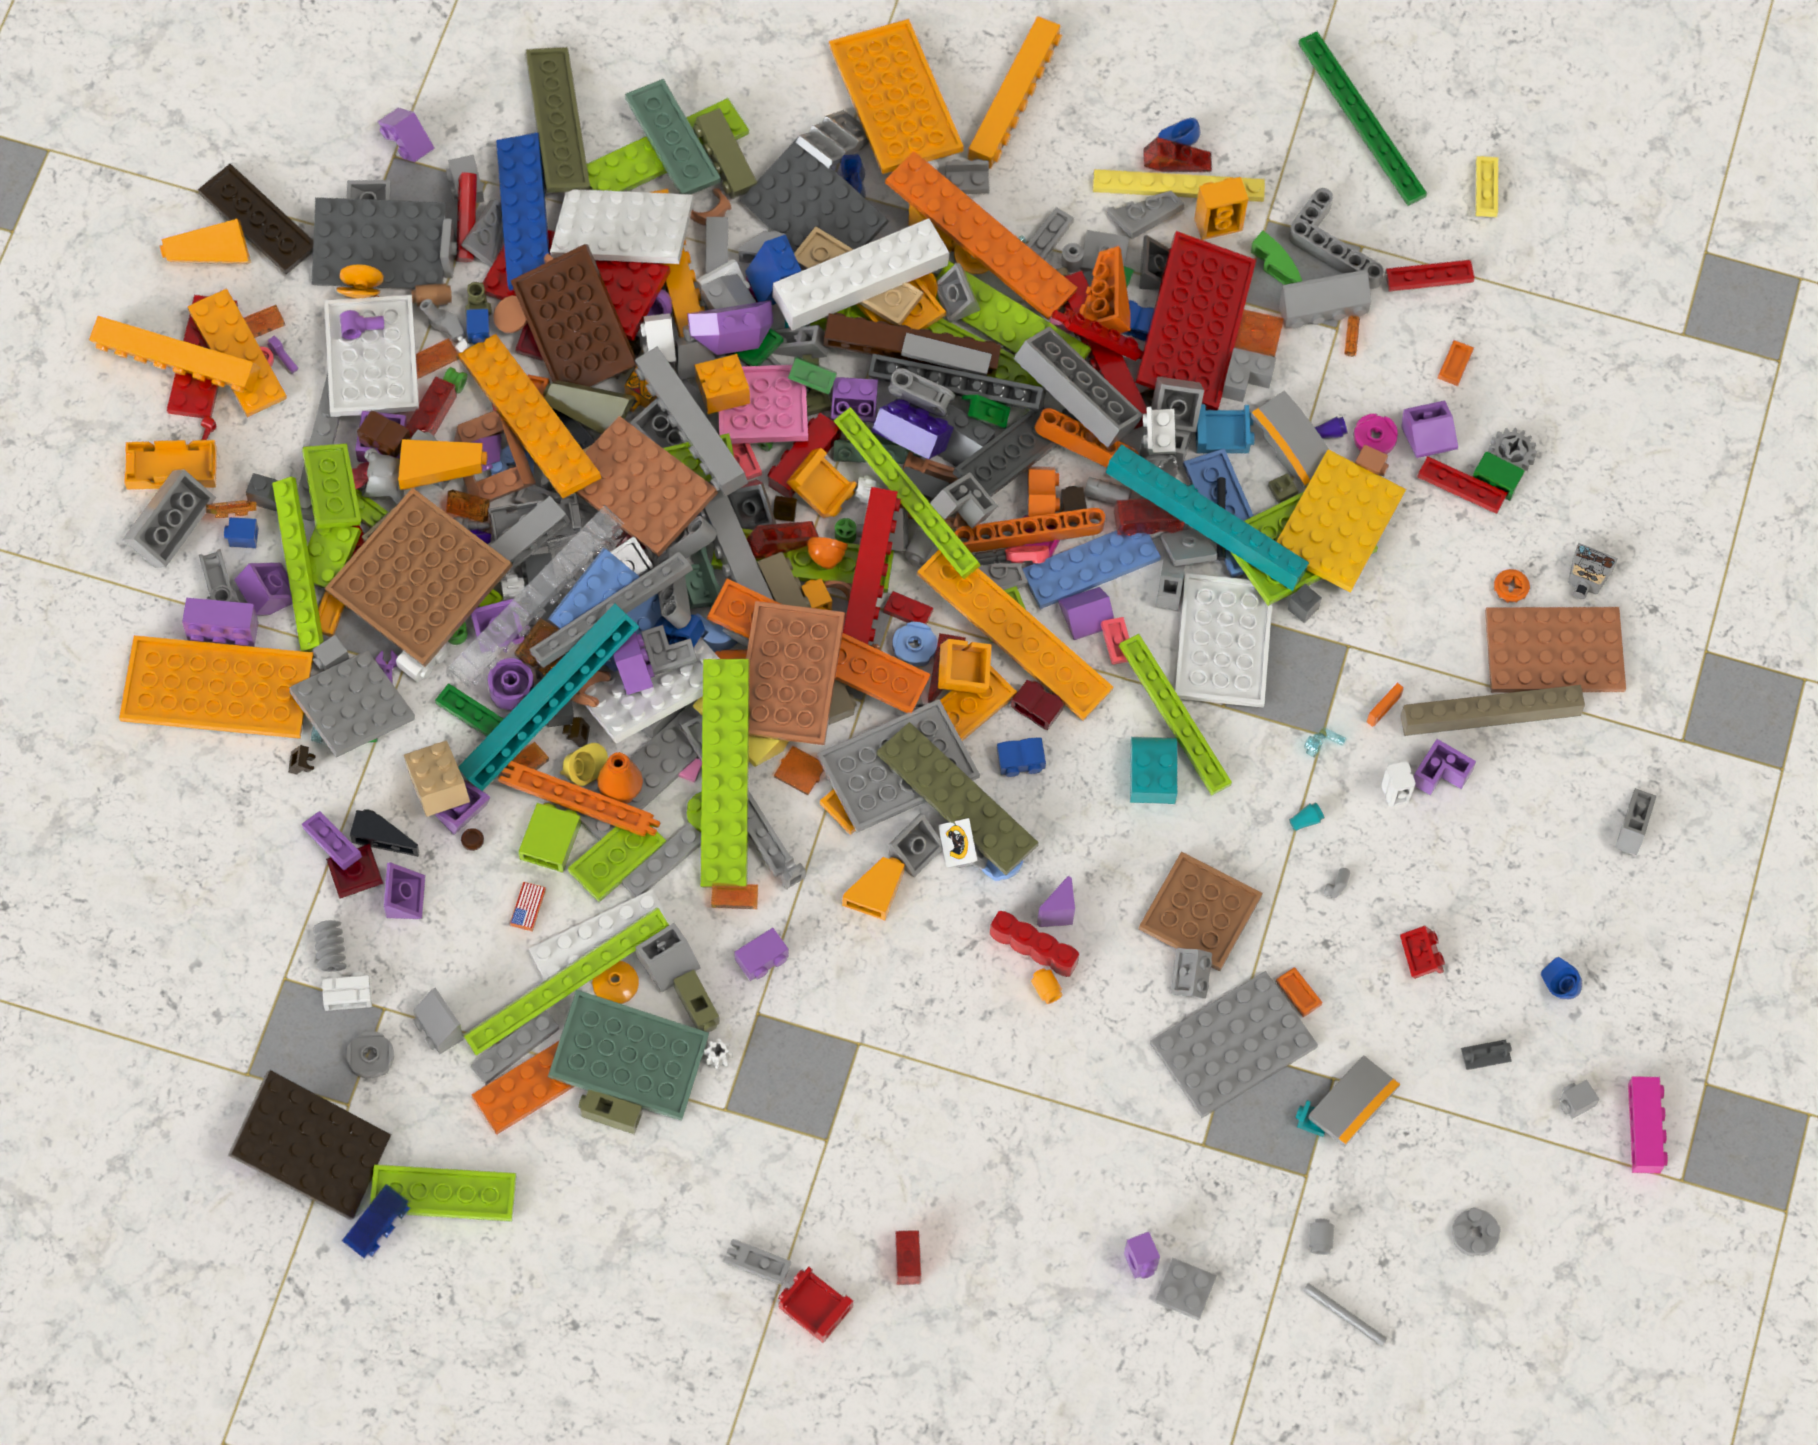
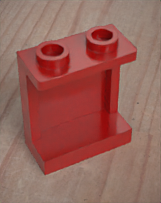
M808 1267L805 1271L800 1270L793 1280L795 1283L790 1289L786 1287L779 1295V1309L824 1343L851 1311L854 1301L847 1295L845 1297L840 1295L816 1276L812 1268Z

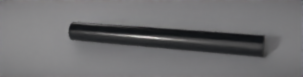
M1219 477L1217 478V505L1226 510V479ZM1217 544V560L1224 561L1226 559V549Z

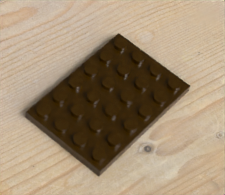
M268 1070L228 1156L351 1220L355 1217L373 1177L374 1165H378L391 1134L276 1072Z

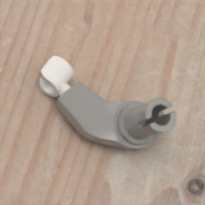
M426 299L420 304V309L428 316L429 324L433 328L448 333L453 342H459L454 347L460 353L470 347L465 341L466 333L456 315L446 310L438 309L431 299Z

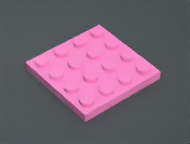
M792 365L742 366L750 388V404L719 411V435L729 433L732 444L808 441L806 385L788 379Z

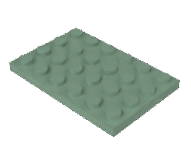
M576 989L548 1078L585 1090L589 1089L640 1105L643 1109L682 1121L709 1033Z

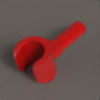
M208 415L201 421V426L205 428L201 440H207L210 433L217 427L214 419Z

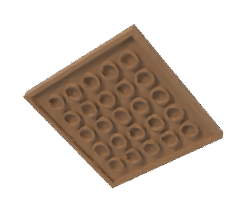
M412 487L325 589L422 666L426 667L513 565L509 560Z

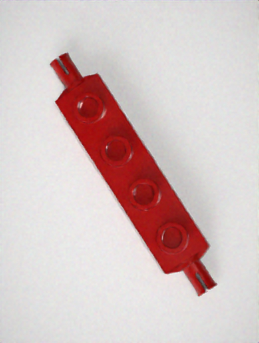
M1068 309L1064 314L1058 310L1052 312L1051 317L1064 324L1066 329L1134 361H1137V359L1141 360L1143 351L1138 348L1137 341L1132 337L1127 338L1115 329H1108L1098 321H1091L1085 318L1079 312L1075 313Z

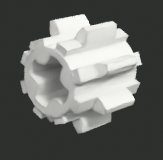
M865 475V478L859 477L854 493L855 497L860 499L859 502L868 504L871 487L880 488V482L875 480L876 477Z
M517 575L506 576L505 580H501L503 600L514 598L516 603L520 602V598H525L523 577L518 578Z
M721 1038L718 1039V1042L709 1041L708 1049L704 1050V1055L708 1056L706 1060L707 1065L714 1064L716 1069L721 1065L728 1066L727 1060L733 1058V1052L729 1051L730 1043H722ZM717 1051H721L720 1056H715Z

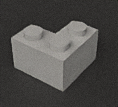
M1234 348L1222 397L1243 402L1248 384L1269 388L1276 357Z
M970 472L942 489L930 502L944 520L958 512L971 528L985 521L998 507Z

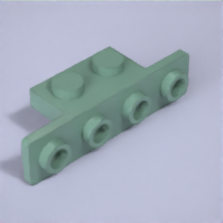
M872 432L897 464L905 463L908 453L912 451ZM834 441V461L867 462L850 441ZM912 452L914 456L922 458V456Z
M703 547L691 555L694 562L691 565L693 570L685 575L690 609L712 608L721 591V587L714 575V568L709 562L707 549Z

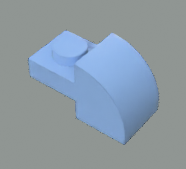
M696 614V616L701 618L705 627L701 638H703L713 652L717 650H730L738 643L723 632V626L719 624L714 626L700 614Z

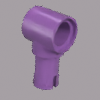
M348 310L340 314L342 337L345 339L359 338L362 333H365V330H384L383 316L364 317L354 310Z

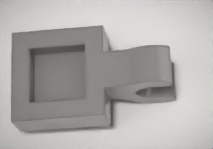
M792 856L784 860L786 869L781 874V883L785 889H788L806 878V870L801 863L796 865Z

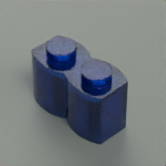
M859 154L843 155L841 159L843 179L865 198L866 190L863 184L865 167Z

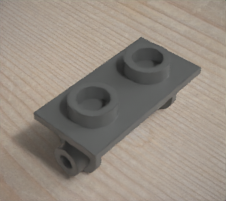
M1506 1040L1461 1048L1466 1070L1512 1062L1510 1056L1512 1051L1511 1044L1507 1043Z

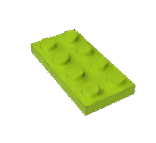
M347 443L303 447L302 454L316 529L361 525V516Z
M615 827L568 867V872L600 902L667 841L658 832H656L655 836L647 833L645 836H640Z

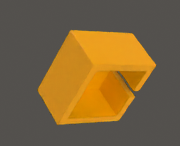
M737 354L695 364L696 383L708 414L750 404V388Z
M947 639L940 645L938 688L982 694L989 689L992 644L971 642L968 645V641Z

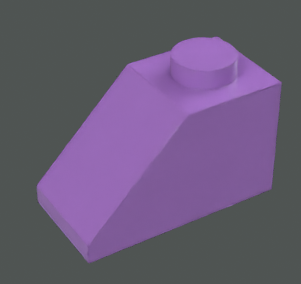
M500 434L471 442L483 443V451L487 452V465H483L482 472L493 469L492 464L500 461L502 441Z

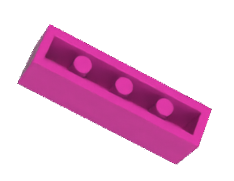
M1632 1076L1628 1083L1632 1173L1660 1174L1668 1163V1154L1664 1152L1663 1143H1666L1667 1133L1666 1129L1662 1128V1121H1665V1107H1661V1099L1664 1098V1085H1660V1077Z

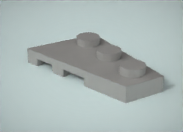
M1172 191L1147 197L1146 201L1138 203L1133 201L1127 202L1125 206L1116 209L1114 206L1107 208V214L1131 239H1134L1184 210V203Z
M497 199L489 201L461 245L489 267L493 265L500 252L504 236L501 202Z
M994 563L993 565L979 567L982 572L1003 590L1017 586L1018 589L1028 586V581L1020 563Z

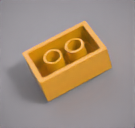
M1229 177L1220 182H1208L1199 186L1194 220L1201 240L1243 231L1248 196L1241 177Z

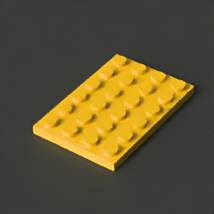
M1328 449L1276 542L1308 561L1307 571L1351 593L1406 489Z

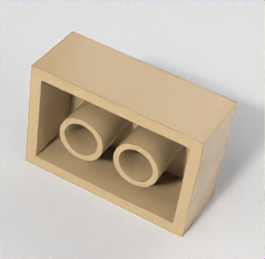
M447 740L404 754L409 776L426 817L470 802L465 782Z

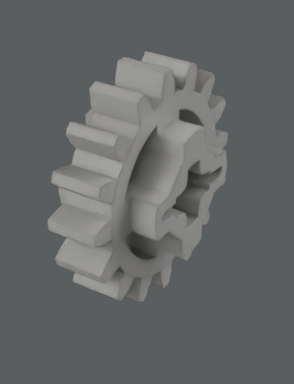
M1505 428L1504 434L1497 432L1496 438H1492L1488 452H1491V454L1521 469L1523 468L1525 471L1529 469L1530 465L1534 464L1537 451L1534 450L1536 443H1530L1532 436L1525 437L1524 430L1521 433H1517V428H1514L1513 432Z

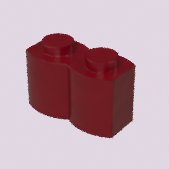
M1026 680L1012 699L1011 707L1041 728L1048 730L1063 711L1064 703L1058 695L1045 692L1043 686L1038 682Z

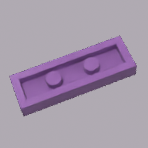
M321 811L302 823L303 829L343 870L362 857L360 851Z

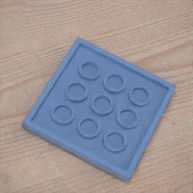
M603 548L548 619L561 629L640 576L611 552ZM658 593L626 613L640 626L635 631L636 634L653 628L662 616ZM612 655L604 665L611 671L616 672L618 668L614 655Z

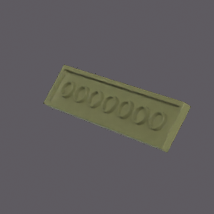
M568 47L526 49L525 56L536 128L539 134L546 193L570 192L575 189L589 190L590 183Z
M910 722L877 750V755L948 822L956 825L955 821L969 818L974 846L1005 875L1038 847L1039 842Z

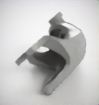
M375 448L368 449L364 455L369 462L367 469L368 483L362 491V496H390L398 505L405 497L404 490L400 489L398 481L400 459L389 455H381Z

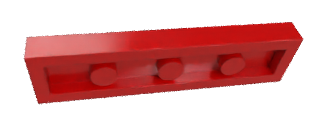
M1471 260L1386 268L1385 271L1389 291L1474 283L1475 279Z
M1427 456L1417 476L1495 514H1498L1507 496V492Z

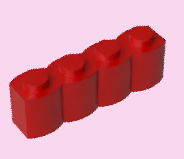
M998 911L990 925V935L994 940L1010 945L1016 952L1022 955H1030L1035 962L1043 966H1050L1054 972L1061 976L1070 977L1078 964L1080 954L1074 947L1059 943L1050 934L1038 932L1029 923L1019 922L1015 916L1008 912Z

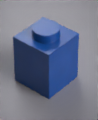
M488 309L466 310L468 343L477 344L484 342L485 339L490 337Z
M229 517V525H225L224 538L228 539L229 547L256 548L259 530L257 520Z

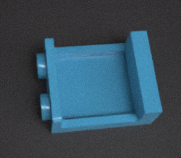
M1201 404L1195 432L1196 453H1211L1224 448L1226 453H1249L1250 446L1254 445L1255 441L1254 432H1250V426H1253L1254 420L1250 417L1252 412H1249V405H1244V410H1206L1205 404Z

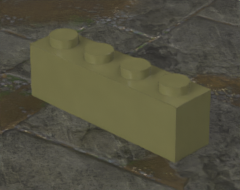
M719 108L697 117L693 127L694 132L698 138H701L704 144L703 148L708 157L710 156L713 166L722 180L721 184L725 194H729L731 200L746 194L751 187L757 185V181L721 109Z

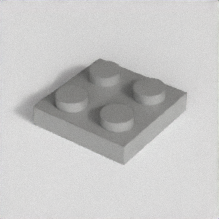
M1172 1258L1155 1303L1199 1320L1217 1275Z

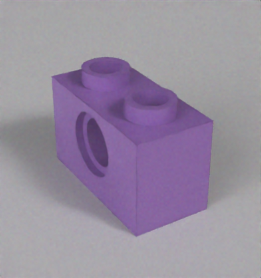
M1149 1231L1128 1239L1124 1255L1134 1278L1142 1277V1279L1151 1277L1155 1274L1154 1271H1157L1160 1255Z

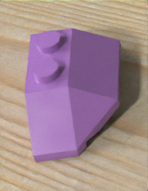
M770 300L687 314L690 336L716 355L759 348L774 323Z

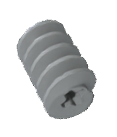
M322 921L313 927L315 933L314 940L316 942L315 949L317 951L316 958L318 959L317 967L320 970L333 972L347 968L345 963H340L346 959V956L339 954L345 951V947L339 945L344 942V938L337 937L343 933L342 929L336 928L341 925L339 921Z

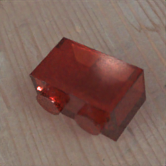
M919 1230L895 1231L897 1285L921 1284Z

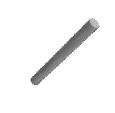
M1310 1283L1304 1288V1292L1381 1346L1387 1340L1381 1333Z

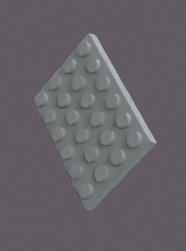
M940 699L915 709L912 713H906L817 753V758L857 833L927 802L877 755V750L909 722L972 781L980 778L974 762Z
M1266 971L1152 1039L1150 1042L1201 1118L1209 1115L1318 1047L1317 1042Z

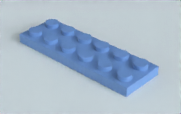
M1225 448L1183 462V467L1191 484H1194L1195 488H1198V493L1217 504V478L1224 477L1226 479V510L1243 521L1254 516ZM1226 549V559L1224 562L1231 578L1245 574L1231 552Z
M1141 520L1049 557L1043 563H1035L1022 569L1028 581V587L1039 609H1043L1057 603L1058 600L1082 593L1158 562L1161 556Z

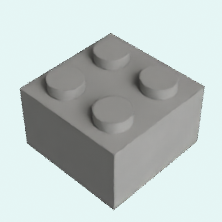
M1157 376L1151 408L1152 410L1174 409L1175 429L1196 432L1204 389L1199 382Z

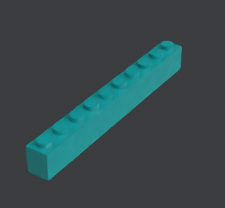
M1121 444L1110 459L1106 470L1108 475L1293 591L1304 576L1309 565L1308 561Z
M614 603L458 766L461 773L474 786L483 791L640 626Z

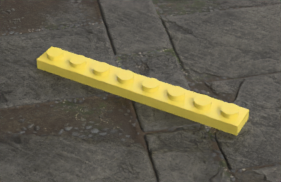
M1094 169L1093 192L1153 196L1172 191L1177 197L1198 198L1199 186L1208 182H1220L1229 177ZM1242 178L1248 201L1264 202L1265 179Z

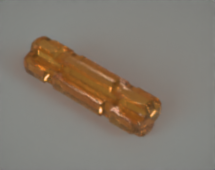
M1358 316L1348 317L1345 343L1346 356L1354 357L1357 353L1360 324Z

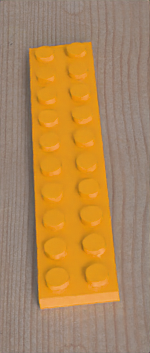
M496 334L485 339L484 342L477 343L465 349L462 353H458L460 361L562 499L601 479L598 469Z
M938 550L917 571V575L1048 691L1058 695L1064 705L1082 721L1113 690L1114 687L979 568L963 579L941 551Z
M990 665L989 689L985 692L977 694L951 690L940 701L963 741L1010 702L1017 694V691ZM833 789L820 800V805L851 835L856 830Z

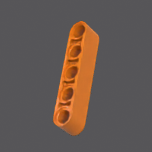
M1051 408L1044 409L1035 424V431L1040 436L1106 468L1121 444L1139 455L1136 449L1120 441L1109 447L1105 446L1081 422Z

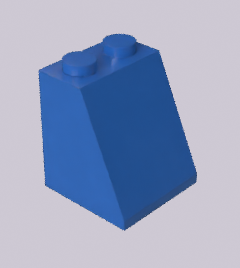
M786 234L765 241L745 271L757 302L770 300L772 305H775L773 283L802 271Z

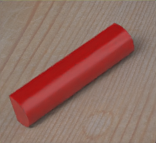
M462 172L458 177L457 262L474 261V255L461 246L476 223L477 174Z

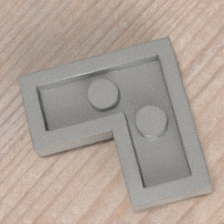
M663 625L641 632L654 675L698 662L691 639L669 645Z

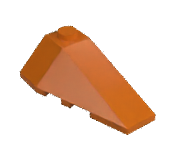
M1117 246L1099 252L1092 272L1094 277L1091 286L1087 287V298L1085 304L1081 305L1080 313L1085 318L1091 321H1098L1102 326L1108 329H1115L1121 334L1130 331V307L1121 248Z

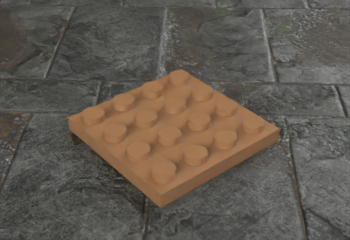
M1181 851L1143 918L1139 930L1175 949H1199L1212 953L1211 967L1221 971L1263 893Z

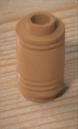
M446 283L415 285L416 290H411L412 303H417V307L426 299H431L435 306L452 303L451 285L446 286Z

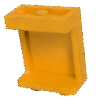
M818 448L809 453L786 483L822 518L835 517L842 510V503L854 495V488L857 486V483L855 481L849 482L824 458L827 453L822 448Z

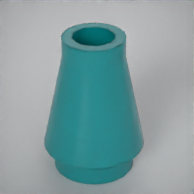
M1315 802L1312 805L1309 803L1289 821L1293 829L1297 831L1321 823L1320 820L1325 817L1319 805Z

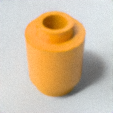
M1042 968L1033 974L1034 978L1031 982L1041 1000L1045 1001L1046 1004L1054 1003L1063 996L1062 988L1052 970Z

